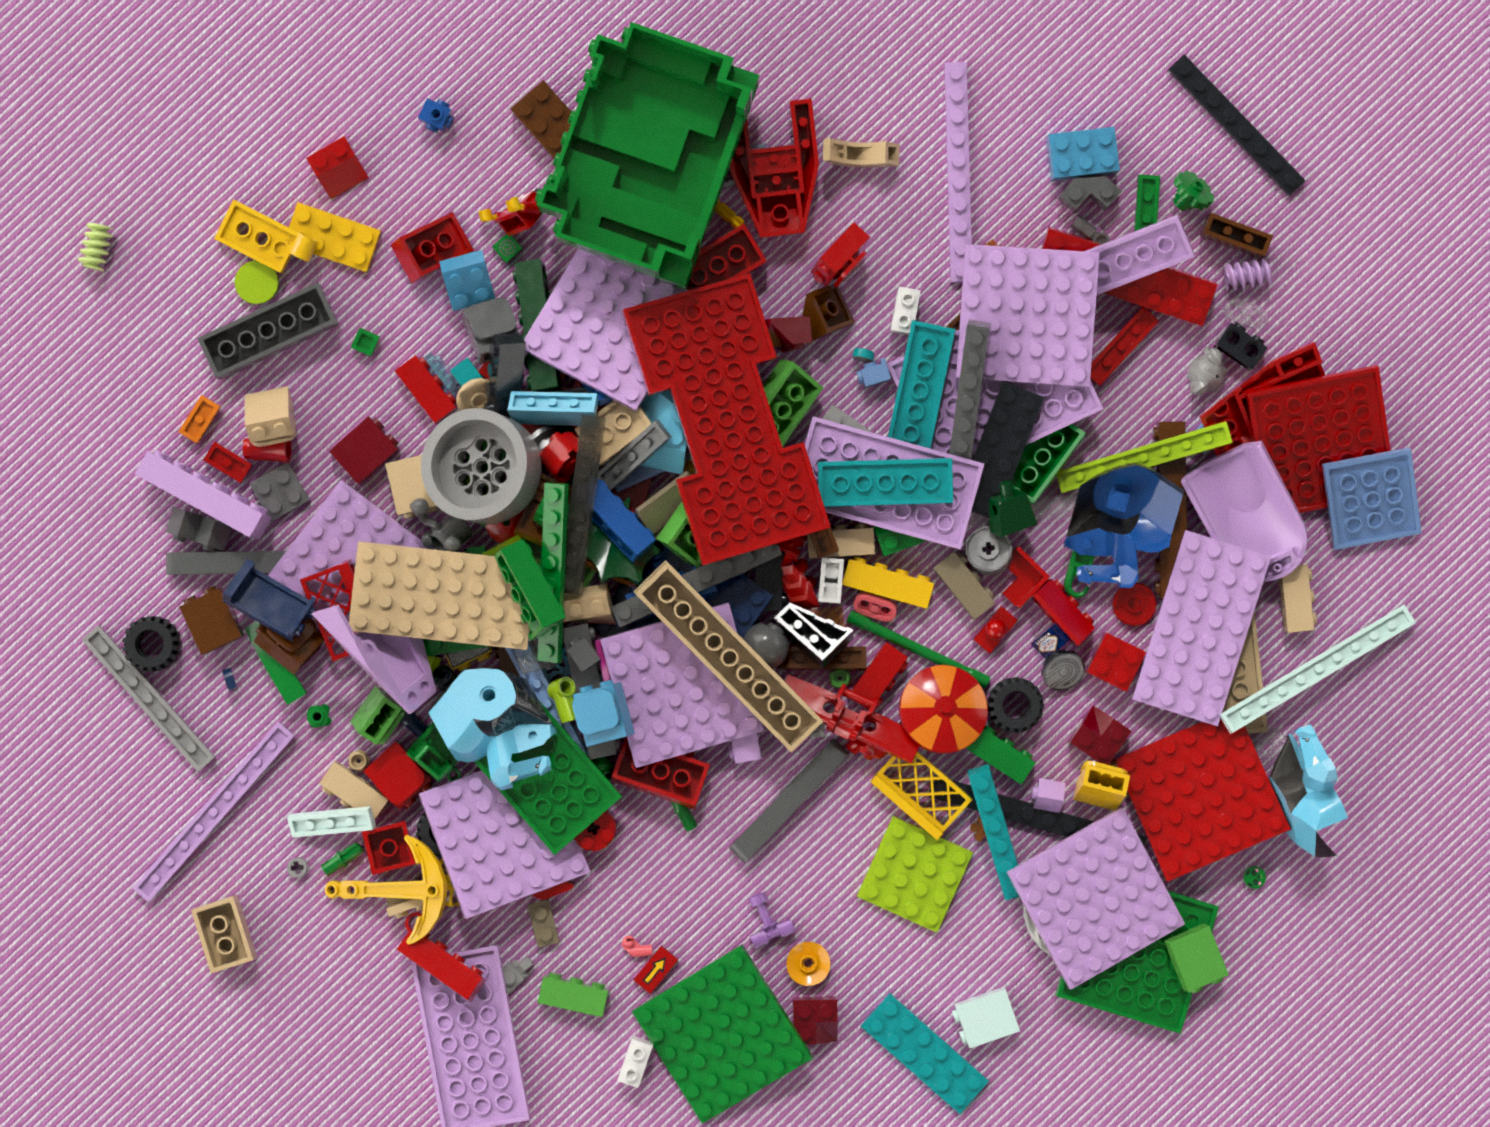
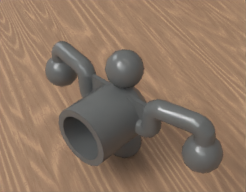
M418 498L411 502L410 509L424 525L432 530L425 532L422 536L421 541L426 548L435 547L437 550L458 552L461 549V544L472 536V531L465 520L450 516L440 524L437 520L430 518L426 514L429 505L425 499Z

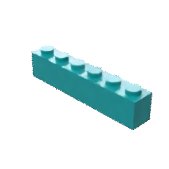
M986 764L969 769L968 777L1005 901L1017 898L1019 895L1006 872L1019 864L990 766Z

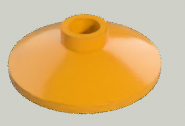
M810 941L801 942L794 946L787 956V971L790 977L798 984L813 986L822 982L828 975L830 957L825 948L820 944ZM806 959L812 960L813 963L810 967L804 965Z

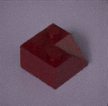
M810 316L770 318L765 320L774 350L781 349L782 353L793 352L794 350L804 349L805 344L812 343Z
M1092 705L1068 739V742L1095 761L1109 765L1132 731Z
M837 996L792 997L793 1025L806 1045L837 1041Z

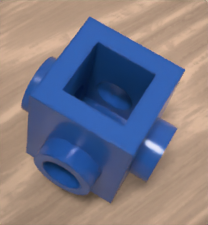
M427 98L418 119L426 124L425 128L437 133L438 130L444 132L446 128L449 129L453 123L454 116H452L453 112L449 108L450 105L439 99L435 102Z

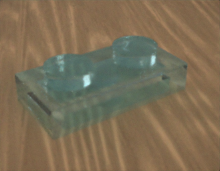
M431 352L426 355L424 359L449 392L454 394L459 390L456 385L459 382L451 372L448 374L443 368L446 364L438 354L434 356Z

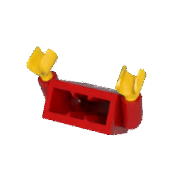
M539 188L505 201L507 208L503 212H495L492 215L491 208L478 211L480 220L482 222L494 220L508 236L530 229L543 214V212L539 211L535 201Z

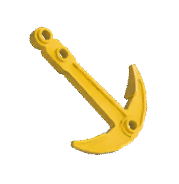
M406 835L404 839L413 853L416 864H421L423 880L368 882L367 880H345L341 882L334 880L326 884L325 893L332 899L339 897L343 899H364L368 897L422 899L424 902L422 916L417 917L414 929L406 941L409 945L429 934L441 918L447 900V882L441 863L431 849L420 840ZM331 886L335 888L334 894L331 892ZM351 886L355 889L354 894L351 892ZM432 886L436 889L435 894L431 891Z

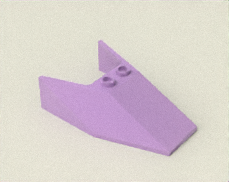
M339 605L312 613L317 621L355 662L408 714L413 713L437 692L423 639L365 632L354 634Z

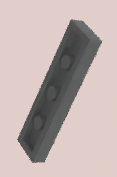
M655 420L595 476L599 480H603L612 492L670 440L672 436L660 420Z

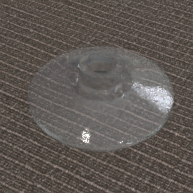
M1267 726L1268 732L1249 734L1264 770L1273 768L1286 742L1283 733L1271 726ZM1265 744H1269L1271 746V750L1269 752H1265L1263 750Z

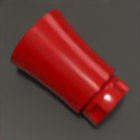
M244 438L242 452L246 460L290 463L292 442L290 440L257 447L250 443L249 438Z

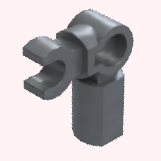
M1081 215L1078 216L1071 226L1072 229L1086 239L1090 238L1092 241L1101 244L1110 241L1106 233H1098L1096 231L1097 228Z

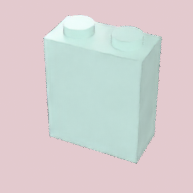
M1004 987L954 1004L955 1010L952 1013L955 1022L961 1023L963 1031L959 1033L963 1044L967 1043L969 1048L1020 1032Z

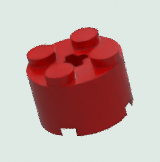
M573 432L554 433L549 439L550 443L539 452L541 464L560 483L570 481L571 478L569 476L574 473L579 475L591 460L590 450Z
M608 809L593 822L595 825L599 824L600 826L597 829V833L589 831L590 824L574 838L580 847L585 850L597 851L611 843L616 834L617 825L615 817Z

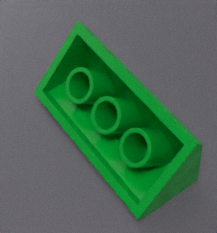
M1070 424L1027 444L1012 479L1013 489L1025 492L1030 503L1035 505L1087 433L1074 424Z

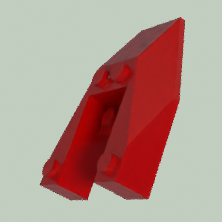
M812 98L793 100L789 103L794 145L751 150L747 120L745 122L730 169L732 178L760 238L805 233L819 167Z

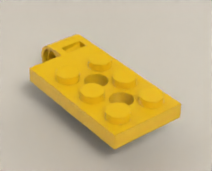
M234 199L214 238L282 274L292 255L309 263L318 245L317 241ZM243 223H247L249 226V231L246 235L239 233V227ZM261 233H266L268 236V241L264 245L258 243V236Z

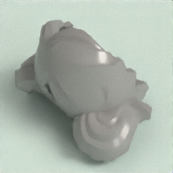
M1206 347L1204 355L1196 357L1191 362L1187 371L1188 380L1191 383V393L1202 395L1206 391L1214 392L1224 383L1227 369L1221 363L1223 358L1218 349Z

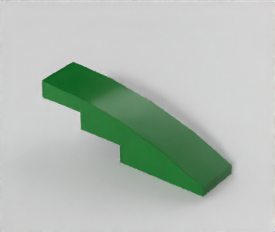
M256 621L244 629L271 679L288 705L307 694L296 674L293 675L253 642L257 636L255 631L260 625Z

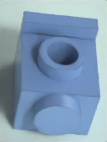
M885 358L880 359V364L878 365L876 361L864 364V369L856 372L859 384H864L865 388L891 380Z

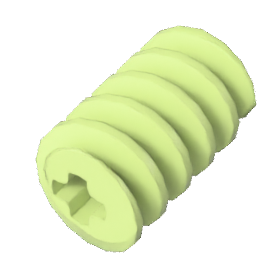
M87 223L86 226L92 231L84 232V235L89 240H83L82 244L87 248L80 249L79 251L85 257H79L77 260L83 264V267L104 272V269L99 264L106 263L107 261L101 258V255L109 254L103 248L111 246L106 241V238H113V235L108 230L114 228L97 223Z

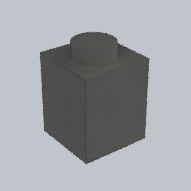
M579 636L569 643L571 648L567 652L582 672L601 660L586 637L581 639Z

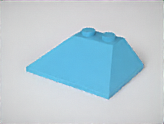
M666 390L653 395H648L647 393L640 405L652 423L655 420H660L672 438L641 466L683 474L687 458V442L671 391Z

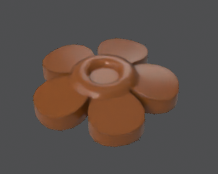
M978 817V824L972 823L970 830L977 832L974 836L977 841H982L984 836L986 839L987 837L981 817Z

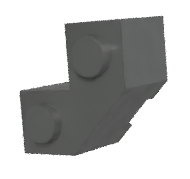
M1107 177L1073 179L1057 199L1073 213L1087 197L1105 211L1122 190Z
M173 507L165 532L172 534V539L183 543L186 542V539L203 544L202 549L215 552L216 549L225 551L232 527L221 521Z

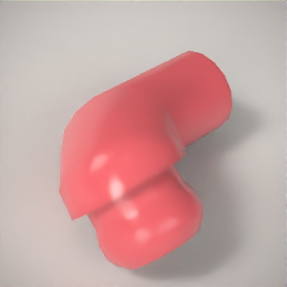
M629 935L623 938L622 946L632 957L653 955L652 944L640 945Z

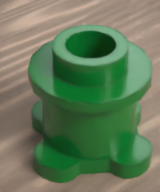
M327 704L309 707L307 712L308 723L314 728L330 725L332 722L328 712L330 707ZM317 712L321 714L320 720L315 718Z

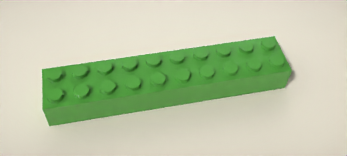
M780 359L764 382L763 388L783 447L823 387L794 362ZM681 502L656 539L684 562L699 568L701 561Z

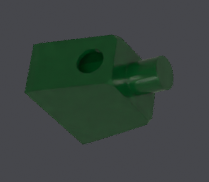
M1012 481L1000 482L1001 494L989 499L990 533L1004 537L1037 525L1027 494L1018 489H1013Z

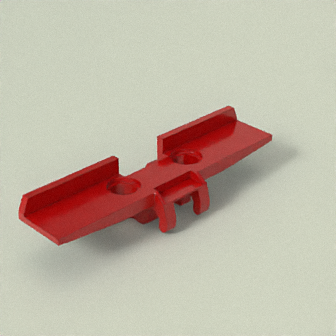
M787 675L784 682L823 720L822 723L827 725V731L853 743L858 739L912 764L919 746L908 737L901 724L874 712L879 699L875 698L872 700L846 688L847 685L844 683L839 692L835 694L824 688ZM842 696L870 708L869 711L861 710L860 713H856L846 708ZM829 703L835 706L834 712H825L823 706ZM866 722H872L875 724L876 729L869 732L864 729L863 725Z

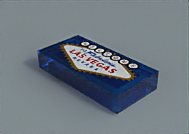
M1054 623L1039 635L1031 645L1046 659L1064 646L1070 638Z

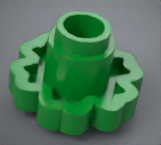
M1185 170L1184 173L1180 172L1174 178L1173 184L1178 189L1173 202L1181 211H1187L1192 208L1203 210L1214 202V195L1210 192V186L1203 179L1198 178L1195 173Z

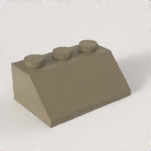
M685 471L676 479L689 476L690 474L688 471ZM676 479L635 510L639 522L652 531L655 539L682 502Z

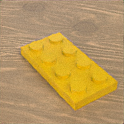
M297 202L289 228L318 242L313 255L366 273L382 232L381 230Z

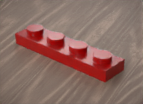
M1142 307L1092 361L1091 380L1098 386L1102 385L1159 322L1145 307Z

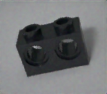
M1237 322L1235 324L1230 323L1213 347L1250 371L1255 367L1268 347L1263 345L1265 341L1256 335L1252 337L1245 332L1247 329ZM1229 333L1237 336L1238 341L1235 345L1228 342L1227 336ZM1250 345L1255 348L1256 354L1254 357H1249L1246 354L1245 349L1247 346Z

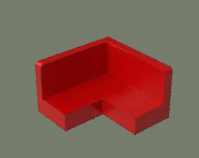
M1017 546L1013 550L1012 561L1007 567L1017 578L1002 594L1019 609L1050 576Z

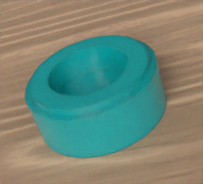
M863 348L853 349V359L868 363L874 361L875 353L873 351Z

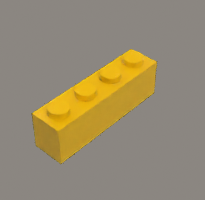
M855 556L853 560H848L842 581L843 586L921 608H928L934 583L930 582V577L918 574L917 578L908 576V571L898 568L896 572L887 570V565L875 562V566L866 564V559Z

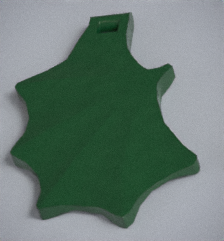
M599 465L586 467L580 473V487L589 481V475H596L600 471ZM629 497L625 501H623V504L627 509L629 508L630 504ZM574 501L568 504L567 521L574 528L577 539L575 553L593 562L598 571L599 581L602 583L616 577L628 579L639 585L642 581V571L645 564L653 557L658 556L660 549L653 545L651 549L632 563Z

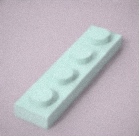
M371 806L294 813L287 817L292 838L368 831L376 827Z

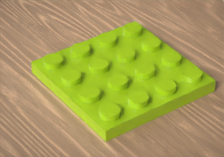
M892 815L856 896L937 933L973 852L941 837L936 840L926 830Z

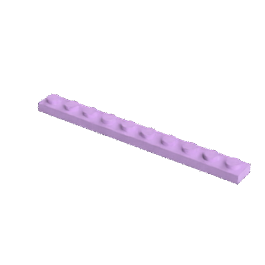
M967 62L944 63L950 283L963 282L965 244H972Z
M278 721L132 888L147 902H150L296 735Z

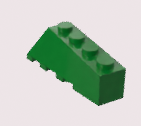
M521 539L501 548L494 557L505 583H510L512 586L510 595L513 601L521 607L522 614H520V618L523 623L527 622L531 631L528 633V637L532 641L560 624L566 616L562 604L558 603L554 596L553 587L547 583L543 576L542 567L533 558L531 547L525 543L524 539Z

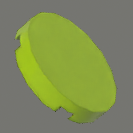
M254 260L245 263L239 268L235 275L234 284L236 292L243 300L250 304L260 305L274 298L278 291L279 279L274 269Z

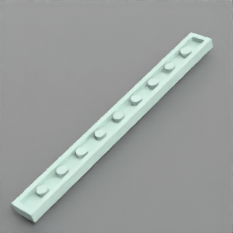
M1404 604L1221 713L1219 716L1229 733L1232 734L1416 624Z

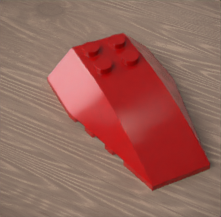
M1315 342L1271 361L1199 416L1204 428L1225 421L1228 423L1233 443L1213 449L1216 456L1244 443L1254 442L1246 395L1247 391L1325 376L1321 365L1323 361Z

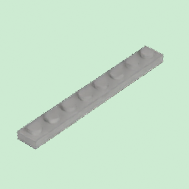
M97 625L81 639L197 772H200L216 757L137 667L131 665V661L125 658L126 654L100 625Z

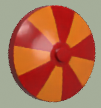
M935 665L921 670L909 680L900 697L899 717L903 729L915 744L933 753L950 754L965 749L980 736L987 721L988 705L981 685L968 672L955 666Z

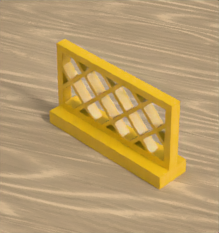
M917 751L912 764L908 762L901 763L899 758L898 763H893L897 757L892 756L872 777L870 782L938 840L973 798L919 751ZM916 757L922 762H916ZM917 765L928 766L930 768V777H918ZM898 766L899 778L890 779L884 774L888 767ZM901 766H914L915 777L902 778ZM942 779L947 783V791L934 792L933 780ZM931 780V792L919 793L918 781ZM915 781L916 793H906L903 790L902 782ZM950 794H960L965 801L961 806H951ZM932 795V807L923 808L919 804V796ZM934 795H947L948 806L935 807ZM948 810L949 819L944 824L940 823L936 819V811Z

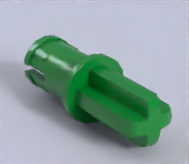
M671 802L675 810L674 814L678 815L685 830L690 831L696 828L697 823L689 808Z
M356 842L342 852H336L334 857L321 864L322 870L327 876H330L339 868L348 866V862L363 853L362 846Z

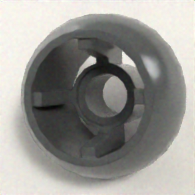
M762 623L755 624L743 637V640L772 669L780 666L786 660L789 652V641L784 637L785 632L772 623H768V625Z

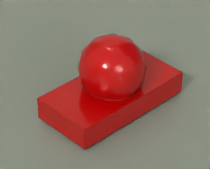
M1000 606L973 640L990 654L1018 619Z

